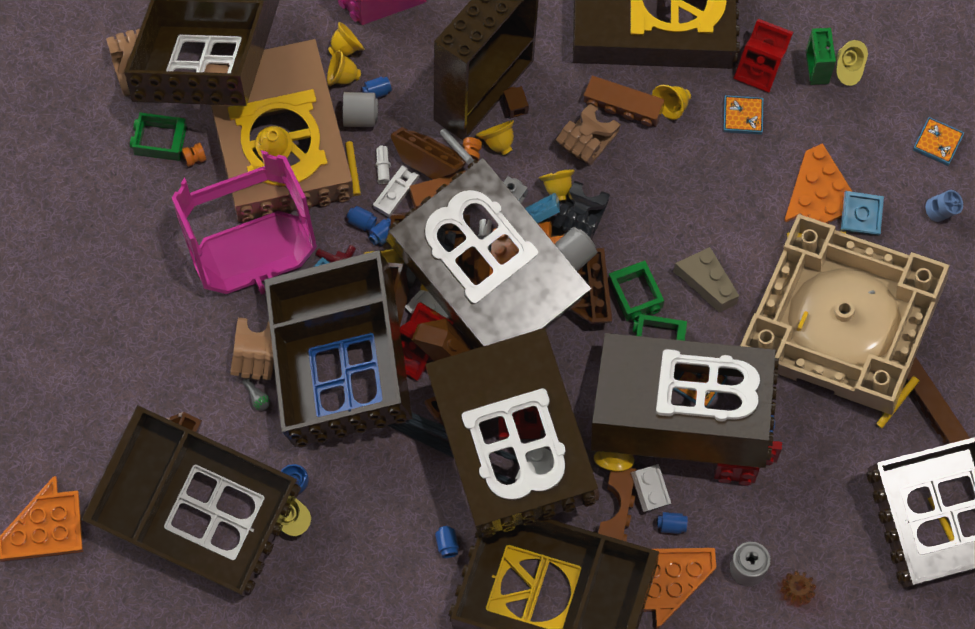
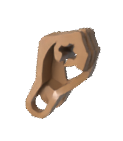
M140 29L136 30V34H134L133 30L126 31L125 37L123 33L116 34L117 39H114V37L106 38L110 56L124 96L130 95L124 72Z
M592 104L588 105L581 112L580 119L576 124L569 121L556 139L562 147L588 165H592L614 139L621 127V124L615 120H612L610 123L598 122L595 116L598 108Z
M238 317L230 374L239 376V373H241L243 378H249L250 374H252V379L259 380L260 376H263V379L271 380L274 359L269 321L263 332L255 333L248 328L247 318Z

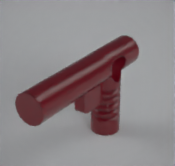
M349 245L346 253L337 251L336 255L318 248L316 256L323 257L329 262H335L351 258L356 248Z

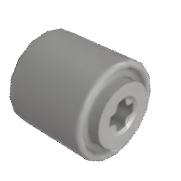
M344 92L343 127H375V121H378V98H376V94Z
M572 227L555 243L556 247L576 271H579L597 254L594 242L581 229L578 230L576 227Z
M746 542L737 547L730 562V573L733 579L743 586L759 584L764 579L770 566L768 550L757 542ZM749 557H752L753 559H756V561H755L754 564H751L750 561H746V560H747Z

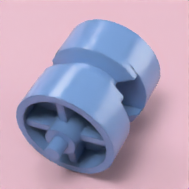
M954 190L943 192L927 200L925 206L927 215L935 222L943 221L962 211L963 200L959 193Z

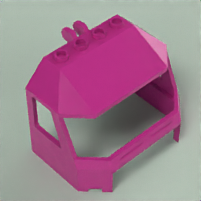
M261 150L263 167L191 193L184 177L181 182V188L172 196L177 218L192 262L204 289L229 294L257 284L258 290L262 295L265 293V287L261 281L302 267L317 248L306 197L286 156L278 155L276 157ZM266 180L286 184L295 203L298 216L276 211L205 237L200 245L198 244L187 220L194 206Z

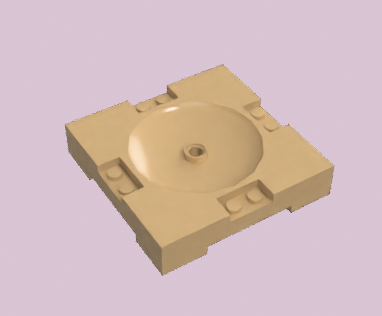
M798 214L759 308L754 313L740 346L776 349L775 358H779L778 370H774V372H777L779 375L795 381L797 378L835 391L834 395L892 415L924 333L929 326L946 284L950 265L912 252L910 255L883 247L836 231V226ZM802 233V237L797 238L798 234ZM874 290L875 294H869L868 292ZM804 311H807L808 315L801 331H796Z

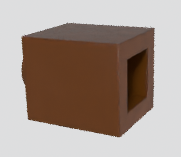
M522 86L510 87L503 91V100L510 119L528 114L529 104Z

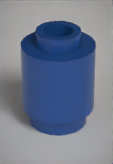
M381 76L364 82L362 91L363 93H375L376 98L388 95L392 88L389 79Z
M359 206L351 208L347 214L348 223L363 231L371 230L377 222V217L373 213Z
M390 218L383 219L369 230V239L374 245L382 246L387 242V232L391 226Z
M662 512V516H658L657 528H661V533H686L688 517L683 516L681 513Z
M450 526L440 527L439 531L435 533L439 553L442 555V558L457 556L459 545L456 530Z

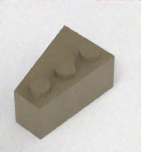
M710 247L675 263L673 272L681 277L687 285L697 291L719 313L737 305L739 294Z

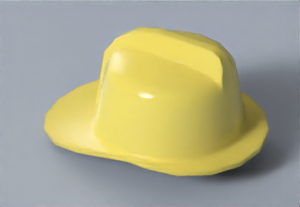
M849 41L837 53L836 73L838 79L844 85L852 86L857 84L863 75L868 51L865 44L861 41Z
M292 498L290 503L292 509L287 518L283 517L281 525H283L282 531L289 536H298L309 528L311 515L306 506L297 498Z

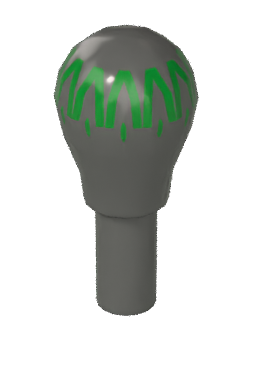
M249 378L243 379L242 383L249 391L253 407L258 411L268 409L270 398L256 388Z

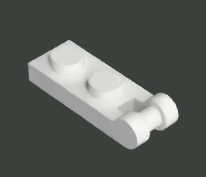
M401 166L374 202L373 208L390 218L391 214L409 192V186L417 182L419 175L415 172L411 173L407 167Z

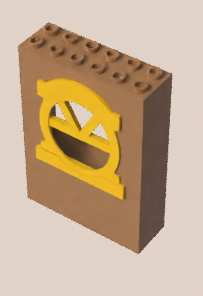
M313 39L264 50L247 106L210 105L228 179L264 166V163L253 152L256 149V140L250 141V131L256 119L292 111L303 118L309 127L308 129L289 132L292 141L311 137L310 147L306 154L293 142L291 151L300 160L292 165L291 168L306 197L308 209L316 205L328 206L334 201L346 202L353 197L352 178L316 40ZM210 63L206 66L205 72L227 73L230 65ZM266 180L231 193L238 223H246L276 211L290 214L293 210H297L286 184Z

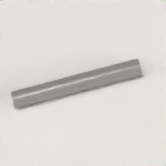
M446 129L440 131V135L468 165L474 161L469 153Z

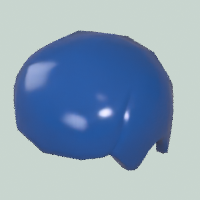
M297 464L284 467L281 472L299 481V487H301L299 494L305 491L309 482L307 471Z

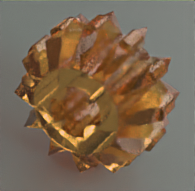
M796 570L794 576L788 573L786 575L787 579H783L781 582L783 587H781L780 592L786 593L783 599L788 600L791 598V605L795 601H797L799 607L803 605V601L809 604L810 598H814L816 594L813 591L816 589V584L811 583L813 577L806 578V571L799 575L798 570ZM797 585L801 586L800 591L795 590Z

